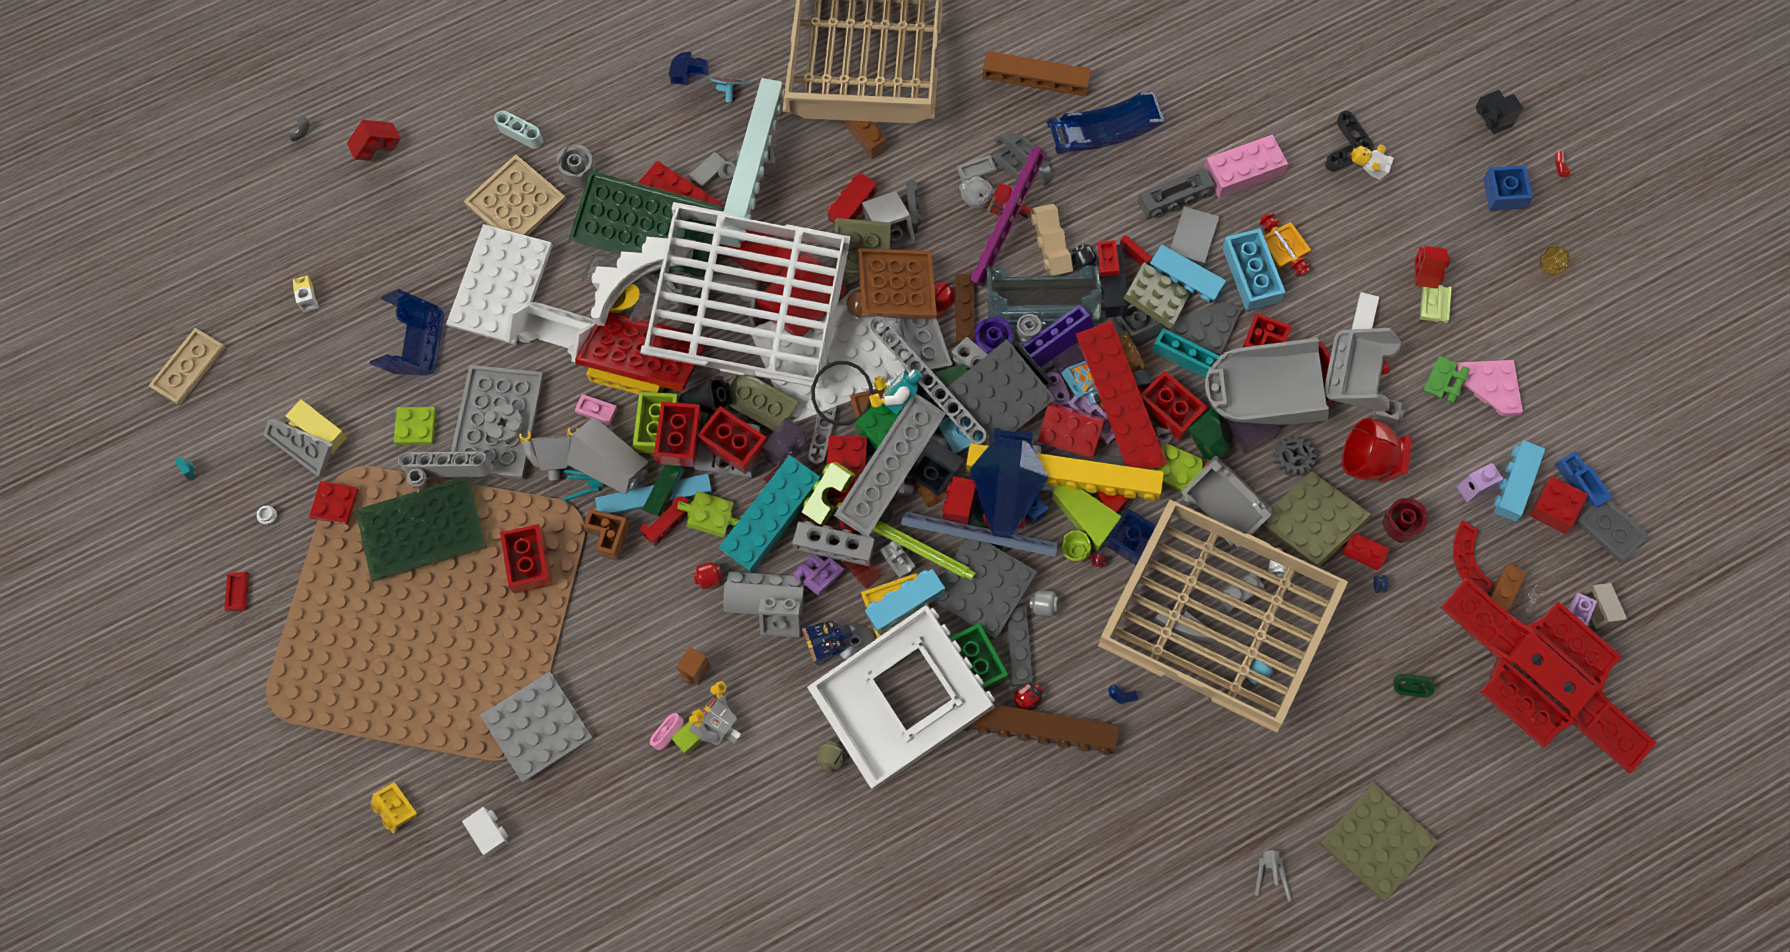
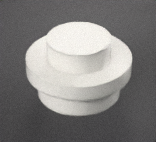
M263 506L257 511V519L264 525L273 523L277 517L276 510L271 506Z

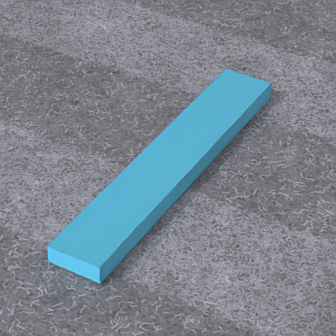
M704 474L680 479L668 503L673 502L679 496L687 499L693 498L696 491L712 494L709 475ZM654 485L630 490L626 495L619 492L596 497L597 511L614 515L642 509Z

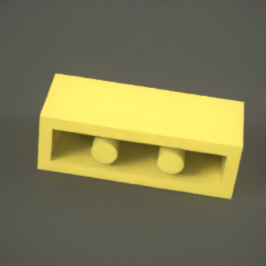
M300 400L285 415L290 421L288 423L290 426L333 444L331 454L347 439V436L339 428L303 400Z

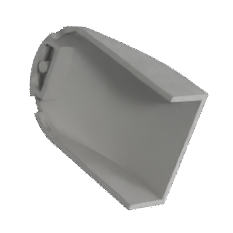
M1318 338L1233 349L1218 357V360L1207 372L1205 389L1208 401L1213 409L1226 419L1236 422L1277 425L1328 421L1329 409L1326 406Z

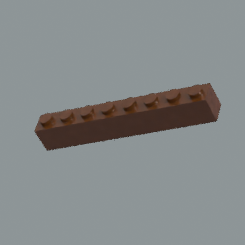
M994 704V709L963 729V731L975 729L981 734L998 733V736L1003 738L1016 736L1021 741L1033 739L1038 740V743L1049 745L1050 742L1057 743L1062 748L1074 746L1078 747V750L1089 752L1092 749L1097 750L1099 754L1110 755V753H1114L1116 750L1119 725Z

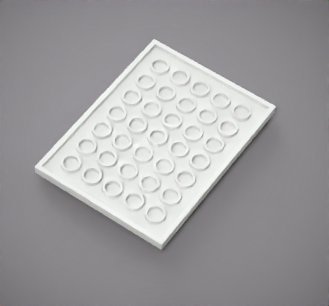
M860 287L850 290L838 302L826 365L835 361H850L859 365L868 374L873 389H876L873 384L875 377L882 376L886 382L888 379H895L903 371L909 372L871 330L870 322L875 317L859 318L850 314L846 302L853 291L860 289ZM827 314L819 322H826ZM884 318L903 338L897 318ZM769 321L754 328L775 332L777 325ZM884 323L877 325V331L884 328ZM811 328L803 337L822 341L824 330ZM783 330L784 334H790L787 331ZM751 335L756 347L772 350L774 339ZM892 336L889 339V344H894L896 336ZM781 341L779 351L818 359L820 348ZM907 350L901 352V358L908 356ZM760 355L765 369H768L770 357ZM778 359L775 371L815 378L817 366ZM835 365L825 370L821 389L815 388V400L819 410L822 413H828L829 409L837 406L838 409L850 404L851 394L869 391V386L866 378L858 369L849 365ZM770 379L775 389L800 402L799 407L789 421L790 427L817 417L818 413L811 400V387Z

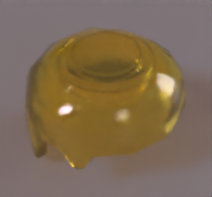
M1558 246L1548 247L1545 253L1540 256L1539 266L1547 274H1561L1570 263V253Z

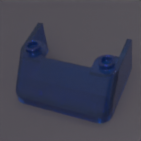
M400 289L381 296V300L397 306L396 317L401 323L406 324L407 327L402 357L386 354L371 360L370 365L393 374L422 376L432 374L437 364L444 321L443 310L433 303Z

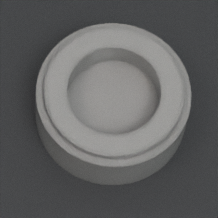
M731 161L722 162L718 166L719 176L725 180L733 178L736 169L735 164Z

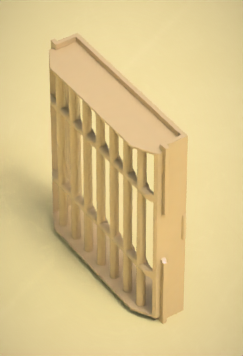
M796 0L783 112H791L806 119L916 123L925 119H934L938 69L935 68V56L938 36L941 34L943 0H936L934 25L924 24L925 4L933 0H832L829 20H820L822 0H815L813 18L811 20L801 19L804 0ZM839 1H849L848 20L846 21L837 20ZM856 1L867 2L865 21L863 22L854 21ZM874 2L884 3L881 23L872 22ZM891 3H901L899 23L889 22ZM908 4H919L916 24H907ZM800 26L812 27L807 71L804 76L795 75ZM819 27L829 28L824 75L813 76ZM836 28H847L842 76L831 77ZM853 29H864L860 74L858 78H849ZM871 29L881 30L876 79L866 78ZM888 30L899 31L895 78L893 80L884 79ZM906 31H916L912 80H902ZM923 32H934L930 81H920ZM793 83H805L804 93L792 92ZM812 83L823 84L822 94L811 93ZM830 84H840V95L829 94ZM848 85H858V94L847 95ZM865 86H876L875 96H865ZM883 86L894 87L893 97H882ZM901 87L912 88L911 98L900 97ZM919 88H929V99L918 98Z
M1169 500L1101 635L1098 647L1160 677H1169L1210 697L1212 702L1277 733L1288 713L1348 581L1276 549L1269 543L1247 533L1244 534L1175 501ZM1173 515L1210 531L1207 542H1203L1169 526ZM1167 533L1201 549L1202 552L1199 558L1195 559L1161 543L1164 534ZM1217 537L1225 538L1287 567L1284 577L1280 578L1214 547L1213 545ZM1156 550L1193 566L1194 568L1190 576L1153 560L1152 558ZM1209 554L1279 585L1276 594L1272 595L1206 564L1205 562ZM1148 566L1185 583L1182 592L1178 593L1145 577L1144 574ZM1201 570L1270 602L1268 611L1265 613L1197 581ZM1295 571L1333 588L1334 591L1330 599H1325L1291 583ZM1141 583L1177 600L1174 609H1167L1136 594L1135 592L1139 584ZM1194 587L1262 619L1263 621L1259 629L1256 630L1189 598L1188 596L1192 588ZM1286 590L1324 606L1325 609L1322 616L1319 617L1283 600L1282 598ZM1131 600L1168 617L1169 619L1165 627L1158 626L1127 611ZM1184 605L1255 637L1251 646L1247 647L1180 615ZM1278 607L1317 624L1313 635L1274 617ZM1124 617L1159 634L1160 637L1156 645L1118 628L1122 618ZM1175 623H1181L1245 654L1246 657L1242 665L1173 633L1172 629ZM1270 624L1308 641L1309 644L1305 652L1267 635L1266 632ZM1114 635L1119 636L1152 653L1148 657L1113 640L1112 637ZM1167 639L1238 672L1234 682L1232 683L1164 650L1163 647ZM1263 641L1301 659L1297 670L1258 652L1261 642ZM1159 656L1230 690L1228 695L1157 661ZM1253 659L1292 676L1289 687L1250 670ZM1245 676L1284 694L1285 696L1281 704L1278 705L1241 687ZM1239 694L1276 712L1275 717L1235 699L1236 695Z

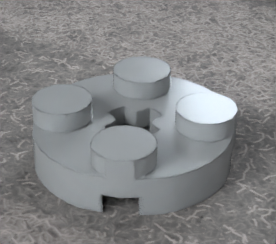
M510 404L496 406L484 416L486 433L491 439L501 443H507L516 439L520 434L521 427L523 428L522 416ZM503 420L508 421L506 423V427L504 428L502 427V425L499 426V424Z

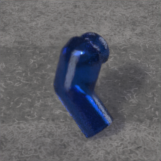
M1111 685L1108 688L1110 698L1119 704L1138 700L1135 690L1125 693L1117 685Z

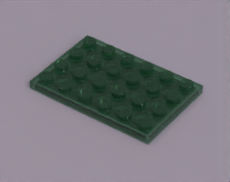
M462 477L355 509L369 574L373 582L487 548L469 477Z

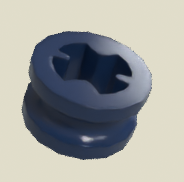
M1378 575L1374 576L1373 587L1375 593L1380 591L1383 593L1387 592L1388 581L1386 575L1381 577Z

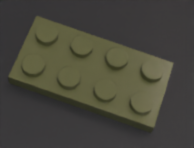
M733 374L728 382L733 392V404H730L729 407L779 435L783 433L800 405V402L751 375Z

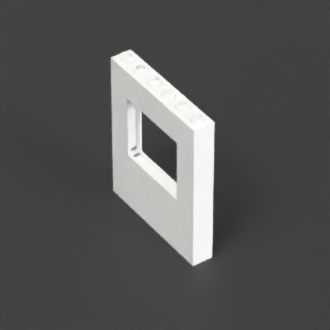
M927 605L807 687L870 788L874 790L995 708L993 704L995 701L989 690L987 692L984 691L982 688L984 682L978 674L974 675L970 670L973 667L967 657L962 658L959 653L962 649L956 641L952 642L948 635L951 633L945 624L941 626L937 619L940 616L934 608L930 609ZM919 648L952 700L906 731L873 679Z

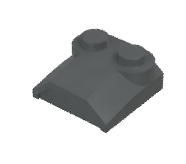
M1134 305L1128 306V316L1116 317L1127 333L1128 341L1132 343H1140L1159 334L1165 327Z

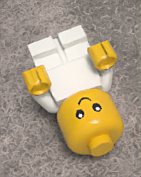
M1379 145L1377 150L1372 152L1363 146H1359L1353 149L1351 153L1352 162L1363 166L1371 176L1379 180L1389 173L1390 165H1392L1394 158L1384 155L1386 147L1383 145Z

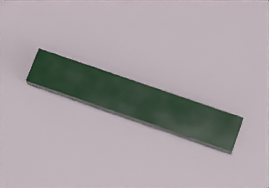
M702 411L699 432L711 418L708 413ZM664 465L642 509L643 511L658 517L662 515L686 466Z

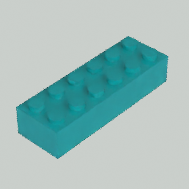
M789 455L718 548L747 571L754 573L804 508V501L807 497H811L814 492L813 487L818 480L821 481V478Z

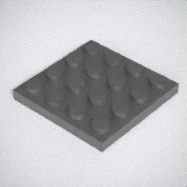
M1007 339L948 387L949 391L986 430L989 440L995 447L1055 400L1054 396Z
M966 538L954 560L976 573L974 579L963 578L946 570L940 580L945 587V594L933 602L973 626L980 623L984 632L997 640L1038 572L990 543Z

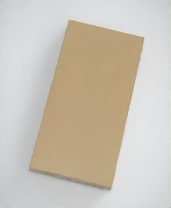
M194 328L148 386L180 406L226 347L197 328Z

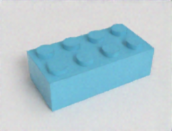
M1261 228L1225 237L1222 249L1246 311L1282 302L1286 292Z

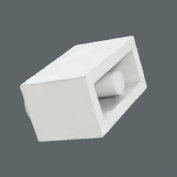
M482 807L462 822L482 854L489 858L509 844L506 839L508 834L502 826L498 827L495 821L498 818L494 812Z

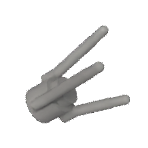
M1264 851L1263 858H1259L1255 896L1259 895L1264 866H1266V870H1272L1275 886H1278L1277 870L1279 869L1287 900L1289 902L1292 901L1280 852Z

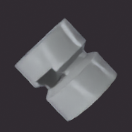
M1033 314L1023 315L1017 322L1016 339L1018 343L1025 344L1041 332V321Z

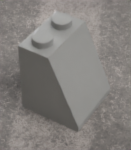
M896 191L862 202L867 221L891 222L890 250H898L916 243L910 214Z

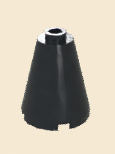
M714 376L683 392L680 395L679 403L700 405L701 411L706 413H715L720 406L729 411V405L733 404V392L730 384L725 383L723 380L725 379L723 376Z

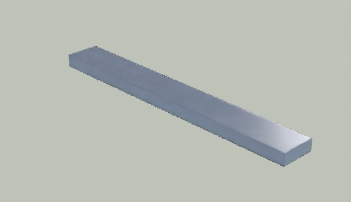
M910 512L904 513L901 525L1054 557L1058 545L1051 541Z

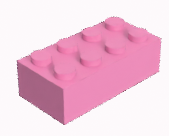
M1272 134L1208 157L1204 167L1215 184L1214 190L1218 198H1222L1284 175L1288 162Z

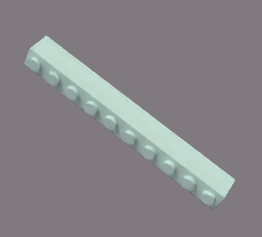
M761 78L723 212L737 214L740 218L751 220L750 211L755 207V193L758 194L760 189L759 179L764 175L763 164L768 160L769 151L767 150L769 146H772L773 142L772 132L776 131L777 115L780 116L782 105L780 104L781 100H784L785 94L783 82ZM723 226L724 229L747 233L744 229ZM722 236L720 244L740 248L742 241L745 240Z

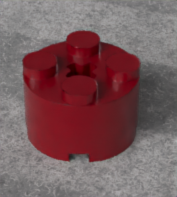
M1398 499L1384 515L1382 520L1384 530L1398 543L1412 541L1420 535L1427 525V510L1417 500Z

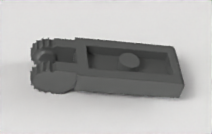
M909 180L906 185L908 212L911 217L913 232H918V225H921V215L917 214L916 209H919L917 182Z

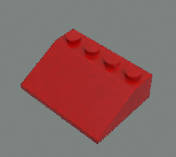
M806 252L797 260L799 262L824 266ZM788 269L780 277L786 278ZM796 269L794 275L796 280L832 287L835 277ZM773 283L764 292L783 296L785 285ZM843 284L839 301L849 293V290ZM792 287L790 297L829 305L831 294ZM756 299L758 310L779 314L781 303ZM788 305L787 315L814 321H820L827 314L825 311ZM770 320L777 325V321ZM785 323L784 325L785 331L803 337L811 329V327Z

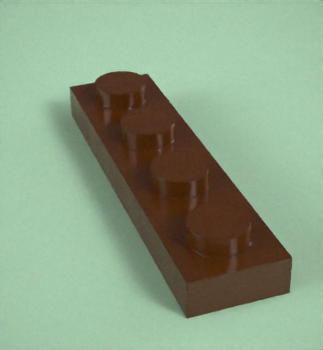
M955 274L956 344H960L966 337L975 343L974 283L971 281V274Z

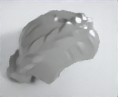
M974 176L959 185L962 199L972 208L983 209L990 204L993 198V187L980 176Z

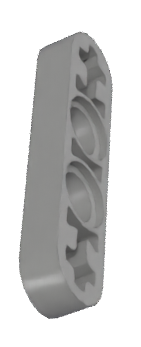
M837 406L829 409V414L826 412L823 414L835 421ZM819 414L817 415L808 454L809 461L814 466H821L825 463L828 452L829 435L832 434L834 425L830 423L827 427L821 426L820 421L823 418ZM818 436H825L826 442L818 444L816 438ZM817 448H819L820 457L822 458H818V461H815L812 456H816Z

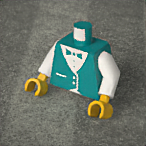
M913 369L910 374L903 371L895 379H888L886 382L882 376L875 377V381H873L877 390L885 388L883 399H880L879 394H873L869 397L871 405L879 407L884 404L897 414L917 392L918 381L922 374L917 369Z

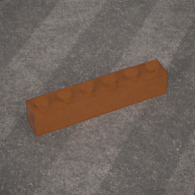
M987 51L982 79L1086 97L1091 69L1083 66L1077 67L1065 63L1059 64L1048 60L1042 61L1031 57L1025 58L1013 54L1007 55L996 51Z

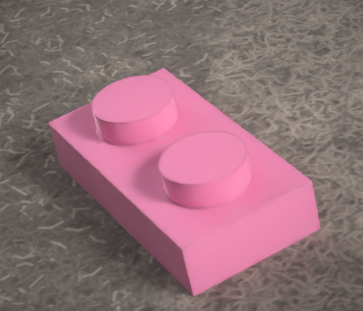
M582 394L575 412L591 419L594 417L600 422L611 425L618 408L616 405Z

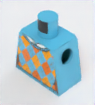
M1086 361L1070 366L1062 372L1064 379L1077 398L1088 396L1091 405L1101 401Z

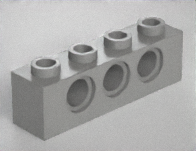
M804 521L803 523L798 522L792 544L794 550L870 566L875 540L870 535L866 537L863 534H853L849 530L837 531L827 525L819 527L815 526L812 522ZM814 535L820 536L818 541L810 540ZM833 539H837L840 541L837 545L834 546L829 544V542ZM855 543L858 545V548L851 550L848 546Z

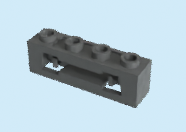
M1203 167L1139 193L1138 204L1147 219L1157 218L1167 211L1171 212L1178 209L1179 206L1192 204L1199 198H1207L1212 194L1215 184L1206 168Z

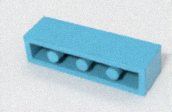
M1162 244L1150 262L1151 267L1169 276L1168 278L1171 281L1183 284L1184 288L1190 293L1197 292L1201 295L1200 298L1208 303L1210 301L1215 303L1226 285V280Z
M1524 440L1518 446H1514L1511 456H1514L1512 462L1509 461L1505 472L1508 474L1506 478H1503L1499 489H1502L1501 493L1496 496L1493 503L1496 506L1495 514L1515 522L1522 516L1545 448Z
M933 569L922 571L917 575L918 578L912 582L910 580L906 581L900 586L899 590L895 592L890 591L881 601H874L867 606L865 610L866 616L878 635L945 594V587Z

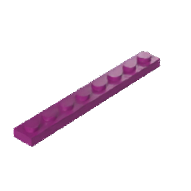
M1034 146L1033 150L1028 154L1027 163L1020 171L1017 184L1012 188L1011 196L1003 207L1001 217L996 221L995 230L988 238L987 246L980 255L977 267L972 271L971 281L980 287L984 286L1046 157V153L1039 147Z

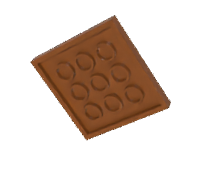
M858 248L857 258L862 317L936 318L931 251Z

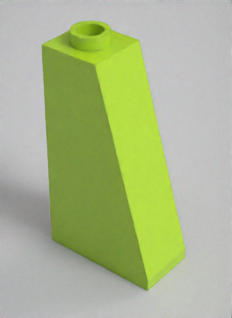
M1058 485L1053 487L1052 499L1074 526L1087 534L1091 546L1095 551L1099 552L1119 525L1122 516L1080 488L1071 490L1066 488V486Z

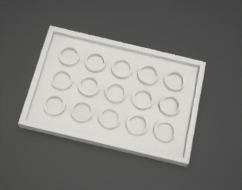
M483 224L446 325L506 342L509 314L533 302L553 244L548 241ZM515 338L506 343L517 345L519 339Z

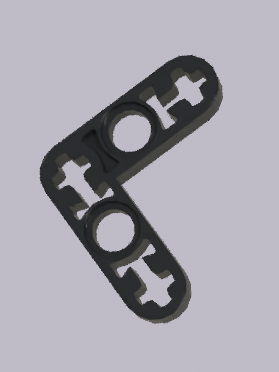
M1342 111L1339 114L1337 125L1350 145L1328 155L1325 167L1332 172L1354 163L1352 158L1345 156V152L1352 153L1353 149L1359 146L1368 147L1371 152L1374 148V144L1367 133L1349 111ZM1357 131L1360 136L1354 137L1350 132Z

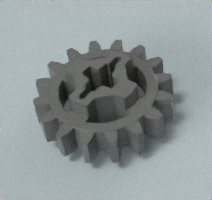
M1288 435L1285 440L1281 439L1279 445H1276L1273 457L1277 459H1275L1274 463L1280 464L1278 469L1282 470L1284 468L1286 475L1292 472V476L1295 477L1298 472L1302 476L1304 471L1309 472L1315 464V461H1313L1316 458V454H1313L1315 447H1309L1311 441L1305 443V437L1298 439L1297 435H1294L1293 439H1291Z

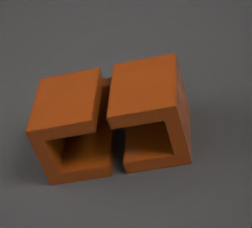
M689 646L676 667L684 682L689 685L694 683L699 686L711 665L705 655Z

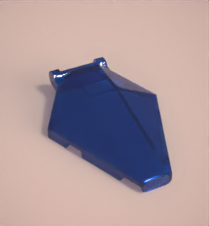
M995 427L992 443L970 468V473L974 485H976L978 497L992 536L1011 538L1030 510L1038 493L1041 492L1048 481V475L1032 446V431H1027V433L1005 431Z

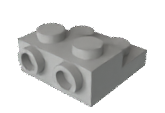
M771 597L760 599L758 611L760 635L800 638V602H796L793 599H786L785 601L775 600Z

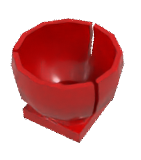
M1372 418L1362 419L1355 425V428H1352L1346 439L1342 452V467L1347 475L1355 479L1366 481L1379 479L1383 483L1408 474L1412 437L1405 435L1398 438L1392 428L1381 420Z

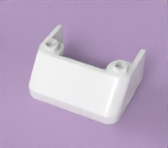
M530 302L509 314L505 341L510 342L515 338L524 343H529L535 339L543 340L568 348V353L572 356L571 361L575 362V358L593 329L595 321L592 318L542 303Z

